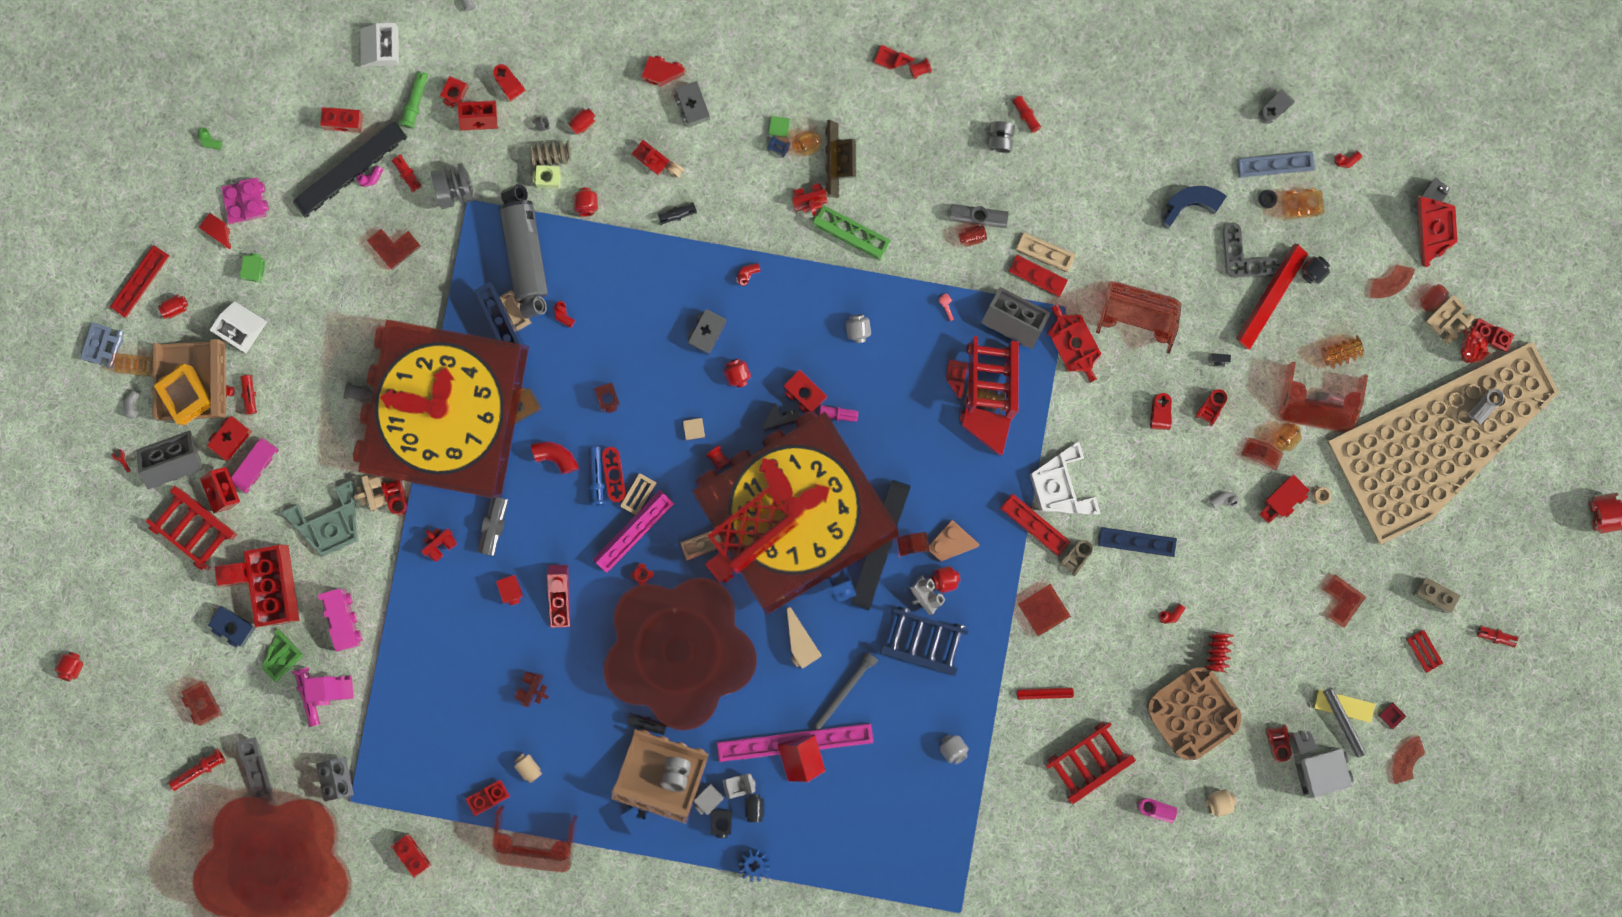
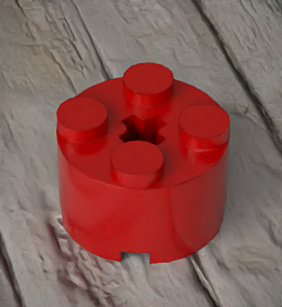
M1618 492L1593 496L1592 501H1588L1589 511L1594 512L1595 520H1592V527L1599 534L1622 530V501L1616 498V496H1619Z

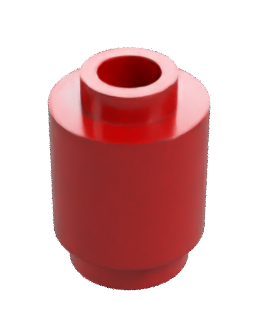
M582 108L570 119L571 121L568 125L577 135L581 132L583 134L596 122L594 120L596 115L589 108L586 110Z
M176 294L162 301L158 305V309L164 319H171L187 311L188 302L184 296Z

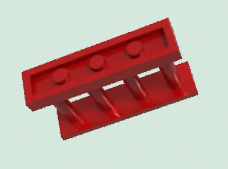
M974 336L966 348V353L969 354V392L966 397L968 414H972L977 406L1001 408L1003 411H1006V418L1013 419L1018 412L1019 342L1011 341L1005 349L978 346V336ZM978 353L1002 356L1006 359L1005 366L978 363ZM977 371L1003 374L1006 376V382L1003 384L977 380ZM977 388L1003 391V393H1006V399L1000 401L977 398Z
M174 486L170 491L174 494L172 497L173 501L155 522L151 519H147L145 522L150 525L148 527L149 530L156 535L160 533L193 559L194 566L201 571L203 568L209 570L211 567L206 564L207 560L224 539L234 540L238 534L180 487ZM185 503L189 506L187 514L169 534L161 526L179 504ZM199 514L204 518L203 524L184 546L176 538L194 516L197 517ZM214 526L219 530L218 536L199 558L191 550L206 531Z
M1104 721L1094 727L1096 731L1061 755L1057 756L1055 754L1046 760L1048 762L1045 765L1046 769H1050L1053 766L1070 791L1068 792L1070 796L1067 799L1071 805L1136 762L1132 754L1127 756L1126 753L1124 754L1108 732L1107 729L1112 726L1110 722L1106 724ZM1099 734L1102 735L1117 757L1118 763L1112 767L1106 763L1091 741ZM1083 745L1087 747L1101 768L1102 774L1096 778L1090 774L1075 752ZM1068 755L1086 780L1084 781L1086 785L1082 788L1074 785L1059 763Z

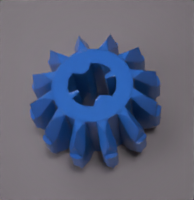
M749 849L748 854L750 857H747L745 854L741 855L746 862L738 861L739 865H744L738 871H746L743 875L744 879L751 875L750 882H753L754 876L760 882L759 874L765 878L768 876L763 869L771 870V867L764 866V864L770 862V859L763 861V858L766 856L765 852L759 857V849H756L755 855ZM754 860L758 861L757 864H760V868H756L755 871L751 870L752 867H749V863H753Z

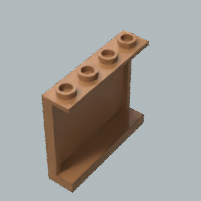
M212 339L210 342L153 343L151 352L153 358V419L174 421L154 385L159 382L158 380L161 377L171 374L174 368L180 364L193 366L211 396V407L195 419L226 418V342ZM186 375L166 388L179 412L199 399Z
M635 730L611 799L686 823L709 754L699 748H689L681 742H671L664 736L656 737L650 735L646 730ZM668 757L683 758L691 763L689 775L685 776L688 779L686 790L683 792H673L661 787L663 774L666 773L664 771L665 762Z

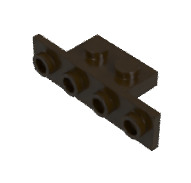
M827 120L825 128L827 136L825 148L827 154L826 191L829 196L839 198V179L856 177V140H839V124L832 120Z

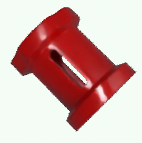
M927 57L918 63L908 64L914 80L920 75L932 73Z
M717 446L706 455L715 464L717 471L731 462L721 452L720 446Z

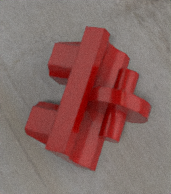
M642 140L631 153L633 157L658 176L670 162L668 158L645 140Z
M819 183L810 186L811 193L804 194L801 188L793 190L792 200L795 212L803 210V212L811 211L812 216L816 215L815 210L822 208L823 204L828 203L826 190L822 189Z
M438 528L433 532L427 529L425 532L428 536L423 541L426 544L431 540L433 541L421 552L437 562L444 556L438 549L439 546L444 544L448 550H451L457 545L455 538L452 536L454 533L447 528L436 538L441 531Z

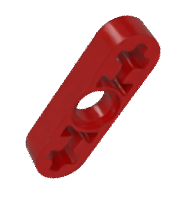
M608 447L602 453L607 491L610 500L619 503L626 497L620 453L616 448ZM609 451L616 454V457H613L614 464L618 463V466L607 468V464L611 465L610 459L606 458V455H609ZM613 469L619 471L620 475L617 480H611L608 476L609 472ZM621 482V485H617L622 494L619 495V499H616L615 496H612L615 489L614 486L610 487V483L617 484Z

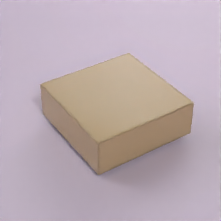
M702 418L683 421L686 441L705 438Z

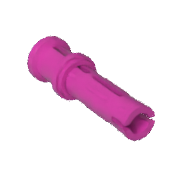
M307 667L292 671V674L296 678V690L301 694L308 727L321 724L316 706H312V703H306L304 679L310 678L308 673L310 669Z

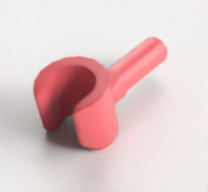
M946 293L939 298V303L944 307L949 321H952L954 318L948 306L952 299Z

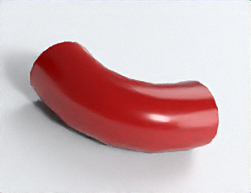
M550 441L531 444L536 463L545 460L552 461L558 466L561 475L579 469L574 456L563 445Z

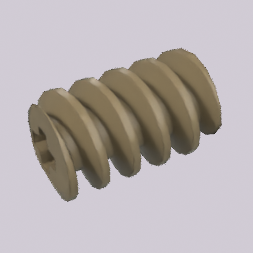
M569 140L566 141L565 146L559 141L558 147L555 146L554 141L551 142L550 147H548L546 142L543 143L542 148L538 142H536L535 148L531 145L533 166L536 167L538 161L541 166H544L546 161L549 166H552L553 160L556 165H560L561 160L564 165H567L569 159L571 162Z

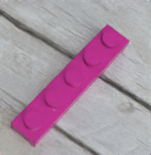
M659 490L593 560L607 573L674 503Z

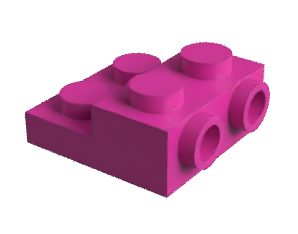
M258 178L239 181L237 184L222 186L229 224L267 217L266 211H269L267 200L263 198V193H265L263 181L260 182Z

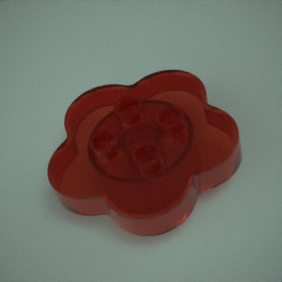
M694 578L681 583L674 589L644 584L628 590L616 606L614 626L618 639L606 656L604 678L609 690L621 701L633 705L649 706L654 715L670 728L692 730L710 720L718 707L721 697L741 690L751 681L757 667V653L750 638L736 627L734 602L729 592L718 582L708 578Z
M258 796L240 797L228 802L218 812L213 824V848L199 861L193 875V891L198 902L207 911L220 917H330L343 908L350 897L352 889L350 871L346 863L336 852L339 829L334 814L323 803L306 798L291 800L281 805Z

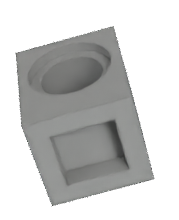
M710 784L694 800L696 803L694 807L702 815L704 813L708 815L725 797Z

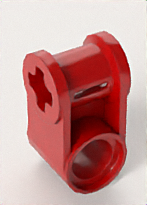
M499 64L494 68V78L510 102L526 91L521 82L506 65ZM499 71L505 72L506 76L504 78L499 76Z
M1222 389L1212 391L1201 405L1195 417L1202 418L1212 427L1227 402L1226 392ZM1215 393H1219L1222 396L1221 403H1216L1213 400Z
M1160 393L1152 400L1150 416L1152 423H1150V429H1171L1172 398L1167 393ZM1163 397V401H1166V404L1161 407V403H1158V400Z
M397 478L393 482L381 483L389 510L396 516L404 515L408 504L401 478ZM397 502H402L403 504L400 511L394 510V505Z
M1286 724L1272 729L1267 727L1266 735L1273 759L1277 762L1288 761L1291 758L1292 751ZM1279 748L1284 749L1286 752L1284 759L1279 758L1277 755Z

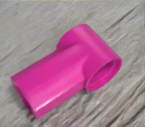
M1143 798L1137 803V810L1142 815L1171 824L1176 819L1177 807L1150 798ZM1147 801L1151 804L1149 812L1143 810V805Z

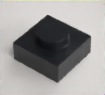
M1212 353L1209 355V363H1214V367H1225V364L1231 362V355Z

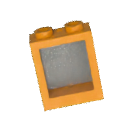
M180 364L174 368L171 374L161 377L158 380L159 382L154 385L176 424L185 426L211 407V396L193 366Z

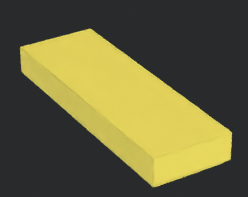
M1318 689L1314 709L1334 713L1323 690ZM1336 694L1348 717L1371 723L1375 707L1374 703Z

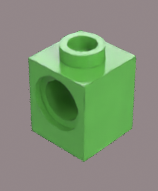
M250 253L249 256L243 255L240 272L242 280L262 283L266 261L261 258L260 254Z

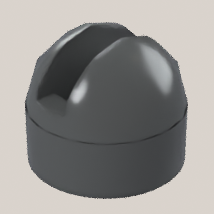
M545 115L537 117L533 122L536 126L534 128L540 132L546 131L550 127L549 120Z

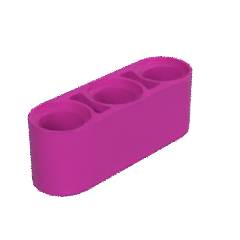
M261 438L231 479L234 486L243 493H248L250 491L249 487L255 484L261 476L260 473L263 468H267L272 461V456L275 453L277 454L279 449L266 439Z

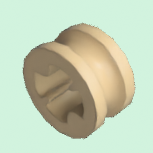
M670 161V166L666 167L665 170L680 178V173L684 172V169L675 162Z

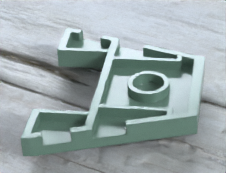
M352 481L335 487L343 505L342 507L309 522H306L299 505L282 511L283 515L322 557L358 541Z

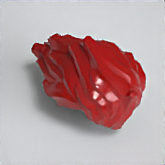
M1474 326L1471 327V330H1463L1465 338L1461 344V359L1465 363H1476L1485 359L1489 354L1485 338L1480 332L1475 330Z

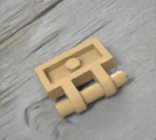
M1452 295L1425 323L1438 336L1445 331L1447 336L1443 341L1449 345L1452 341H1456L1459 338V334L1464 329H1468L1471 326V322L1475 317L1471 313L1465 317L1462 313L1467 308ZM1457 319L1459 324L1453 329L1450 325Z

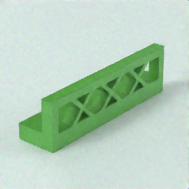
M823 205L819 215L816 216L813 222V226L879 261L891 241ZM825 211L833 215L834 222L829 223L822 219ZM848 222L851 231L839 228L837 223ZM863 230L866 232L868 239L862 240L856 237L854 232ZM880 239L885 244L881 250L873 246L871 241Z

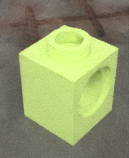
M536 165L532 181L535 182L537 188L560 189L561 169L559 166ZM549 173L551 178L548 181H543L541 179L542 175Z

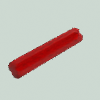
M1073 688L1017 690L1018 700L1074 697Z

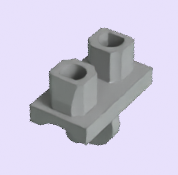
M923 576L917 578L916 583L911 586V592L914 595L911 602L913 604L920 603L928 615L934 614L938 607L942 606L945 598L940 593L934 594L935 583L931 578L924 579Z

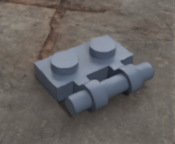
M92 322L80 359L101 365L102 358H106L105 366L113 368L115 361L117 362L119 357L117 356L119 347L124 341L122 339L124 332L117 330L114 337L110 335L112 328ZM108 341L113 343L110 353L105 352Z

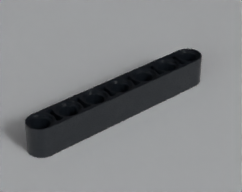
M396 122L390 123L296 197L293 204L304 218L309 217L313 210L316 211L322 207L327 199H332L339 193L341 188H346L355 181V177L365 173L369 166L379 162L384 158V154L388 151L389 153L399 146L398 143L402 140L405 141L408 136Z
M892 479L855 589L856 596H853L851 601L852 606L867 611L870 610L911 485Z

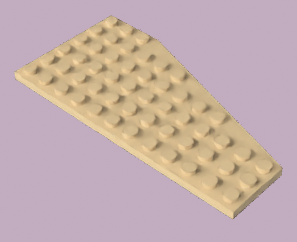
M1531 342L1327 443L1379 545L1432 520L1559 391L1534 343ZM1499 389L1504 395L1502 404L1498 405L1481 425L1474 422L1467 414L1479 402L1486 391ZM1491 393L1489 396L1492 403L1497 401V396L1494 393Z

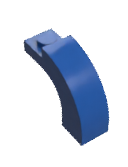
M839 556L835 561L826 566L825 569L830 579L833 593L837 601L841 602L856 596V592L843 558Z

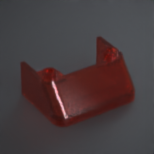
M1111 281L1108 283L1096 333H1100L1102 326L1110 328L1119 321L1154 331L1153 336L1158 342L1167 343L1166 353L1170 354L1179 329L1182 303L1173 297Z
M1292 361L1287 365L1279 411L1280 418L1284 422L1342 433L1355 428L1364 404L1368 375L1364 374L1359 377L1356 392L1347 394L1343 405L1306 399L1307 389L1305 385L1301 382L1293 381L1296 362Z
M504 806L499 807L495 816L493 835L494 858L497 863L506 866L560 873L567 872L570 869L573 861L577 815H574L570 822L568 841H557L553 844L551 850L513 845L512 838L508 834L502 833Z

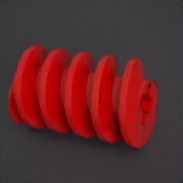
M1215 632L1209 635V638L1214 641L1208 642V646L1213 649L1207 650V653L1212 656L1206 658V661L1211 663L1205 665L1206 669L1228 673L1224 671V668L1230 667L1225 661L1231 660L1226 653L1232 652L1231 649L1227 648V645L1233 644V642L1228 640V638L1234 637L1233 634Z

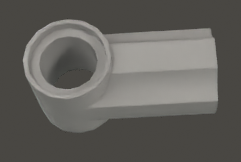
M1499 389L1486 391L1467 415L1474 422L1481 425L1495 408L1504 401L1502 391ZM1491 393L1497 396L1495 403H1492L1489 399Z

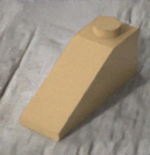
M789 607L787 613L791 649L794 655L791 659L796 667L801 666L803 669L822 655L791 607Z

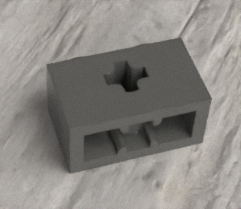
M697 81L676 88L677 94L674 95L677 106L681 105L683 112L680 113L683 123H688V126L692 127L710 120V115ZM692 101V103L694 104V108L692 109L690 106H688V102Z
M706 309L704 313L700 312L696 320L698 325L695 330L691 329L687 339L690 346L710 355L727 320ZM709 327L710 334L706 333L704 336L702 329Z

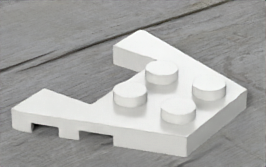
M1079 442L1073 444L1030 474L1040 511L1084 515L1100 514L1096 497L1077 502L1068 473L1067 463L1084 459Z

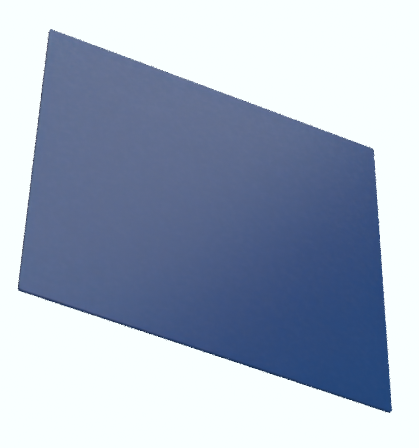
M475 200L467 201L440 342L465 347L476 353L489 365L497 377L503 394V422L494 445L482 459L469 468L444 475L427 474L414 470L352 786L354 795L350 797L351 802L741 874L746 873V871H738L744 867V865H739L738 861L746 862L741 855L745 854L747 857H750L748 854L749 849H751L753 855H755L756 849H759V857L762 853H766L763 861L770 859V862L764 864V866L771 867V870L763 869L768 875L766 877L768 879L960 913L964 901L1027 538V531L999 508L1008 496L1013 493L1032 509L1035 491L1030 474L1039 468L1059 354L1050 335L1047 336L1046 334L1056 321V317L1051 309L1055 304L1027 300L1050 312V315L1033 349L1019 343L1018 412L1011 419L1003 455L998 456L961 427L962 422L959 421L961 410L965 411L967 407L966 397L969 392V354L966 353L967 344L971 342L974 336H978V346L1005 349L1011 341H1015L981 323L996 294L535 211L548 288V295L543 297L547 310L542 315L529 318L531 324L518 331L528 353L510 361L506 360L474 291L490 282L493 283L499 297L513 290L499 206L501 205ZM759 263L761 272L751 274L747 285L741 286L738 284L737 275L743 266ZM946 293L952 299V302L948 304L954 318L952 321H949L944 307L939 303V298ZM556 302H565L567 316L575 319L572 328L555 319L554 305ZM1058 305L1061 312L1066 314V308ZM706 309L727 320L710 355L690 346L687 339L691 329L695 330L698 325L696 320L700 312L704 313ZM864 314V317L869 318L871 335L866 338L865 342L855 343L854 340L847 338L845 322L849 319V316ZM709 327L702 329L704 336L706 333L710 334ZM978 353V363L1005 366L1006 359L1002 356ZM737 358L746 362L751 373L750 379L747 380L748 384L740 388L730 386L723 373V369L726 367L725 364ZM949 359L968 362L962 399L958 398L946 379ZM801 370L827 395V399L821 405L834 408L840 406L841 409L858 411L857 422L820 418L821 405L812 414L809 412L805 414L798 407L800 403L795 398L791 400L785 395L784 385ZM977 371V380L1003 384L1006 382V376L1003 374ZM977 388V398L1000 401L1006 399V393H1003V391ZM801 389L798 394L801 398H807L810 392L807 389ZM775 402L777 403L780 417L784 416L783 413L789 410L799 411L801 421L767 431L763 429V424ZM976 407V409L1006 416V411H1003L1001 408ZM702 418L705 438L686 441L683 421ZM550 441L563 445L572 453L579 469L561 475L558 466L552 461L545 460L536 463L531 444ZM785 445L811 446L829 453L840 461L851 474L859 492L861 505L859 525L852 542L841 555L854 589H856L892 479L911 485L869 611L852 606L851 601L853 597L838 602L833 593L825 567L806 574L787 575L767 570L755 562H751L739 573L734 572V577L727 583L723 581L719 583L705 564L719 554L720 551L717 549L686 560L680 542L712 531L729 518L728 505L733 485L741 471L757 456L773 448ZM717 446H720L724 456L731 460L730 463L719 471L715 469L716 466L712 460L706 457ZM590 447H601L602 483L605 485L603 501L606 503L604 506H588V502H590V490H588V484H590ZM614 447L620 453L626 495L639 473L657 483L644 506L659 490L674 504L606 573L593 558L635 516L633 513L620 507L622 502L615 503L608 496L602 453L606 448ZM609 451V455H606V458H609L611 465L607 464V468L618 466V463L614 464L613 457H616V454H613L612 451ZM616 469L611 470L608 474L611 480H617L620 475ZM641 479V481L639 482L634 493L632 494L631 498L626 504L628 507L631 505L633 499L635 498L636 494L638 493L640 487L642 486L645 480ZM621 482L617 484L610 483V487L614 486L615 492L612 493V496H615L616 499H619V495H621L622 492L618 490L617 485H621ZM650 483L647 484L641 496L639 497L637 503L633 508L634 510L637 509L638 505L643 499L645 493L651 485ZM492 496L509 500L504 516V529L501 537H499L495 556L478 553L482 537V524L485 516H487ZM953 520L980 545L975 549L940 562L927 548ZM438 528L441 532L436 536L437 538L448 528L454 533L452 536L455 538L457 545L451 550H448L444 544L439 546L438 549L444 556L435 562L421 552L433 541L431 540L428 544L423 541L428 536L425 531L429 529L433 532ZM728 547L727 555L730 559L738 555L739 547ZM640 563H644L646 568L654 573L653 578H649L645 586H640L639 582L630 576L631 572L635 571ZM549 565H568L570 627H550L547 581ZM951 566L955 571L959 572L960 582H958V587L954 591L940 593L945 598L944 603L936 609L934 614L928 615L920 603L913 604L911 602L914 596L911 592V586L916 583L918 577L923 576L924 579H930L934 570ZM516 575L524 598L520 599V603L509 606V603H503L496 581ZM933 589L934 594L939 593L937 590ZM900 606L910 609L909 613L951 626H954V623L965 626V630L969 631L968 635L961 634L953 660L954 667L958 668L956 676L880 654L882 646L887 647V644H890L898 617V614L893 613L894 609H898ZM789 607H791L822 655L803 669L801 666L796 667L791 659L794 655L791 649L787 613ZM905 617L897 644L899 651L905 652L909 648L917 620ZM924 623L916 648V656L924 658L927 655L935 629L934 625ZM942 629L934 656L936 658L935 662L943 663V660H946L954 631ZM865 652H869L879 660L875 666L868 667L820 729L871 724L873 743L820 749L825 772L808 782L788 781L781 755L719 762L717 742L816 730L814 724L862 664V656ZM630 713L645 718L648 716L652 720L667 723L664 735L648 731L650 735L656 737L664 736L671 742H681L689 748H699L709 754L694 800L712 784L725 797L713 810H732L731 835H727V838H716V834H712V811L708 815L706 813L702 815L694 807L696 805L694 800L686 823L662 817L632 836L620 817L624 814L622 810L630 805L611 799L634 731L643 730L626 725ZM949 734L951 736H960L968 747V756L958 764L948 763L939 750L942 744L941 740ZM522 754L525 756L529 754L540 767L539 771L542 773L531 783L527 780L525 781L514 768L516 765L515 760ZM751 773L755 780V792L750 794H760V798H764L763 822H747V817H745V798H749V794L727 799L722 780ZM501 780L510 797L474 817L465 799ZM639 809L640 813L637 814V816L639 818L643 817L645 819V814L648 812L646 810L642 811L641 809ZM725 819L717 820V828L720 830L726 829L727 821ZM754 860L753 863H749V867H752L751 870L755 871L756 868H760V864H757L758 861Z

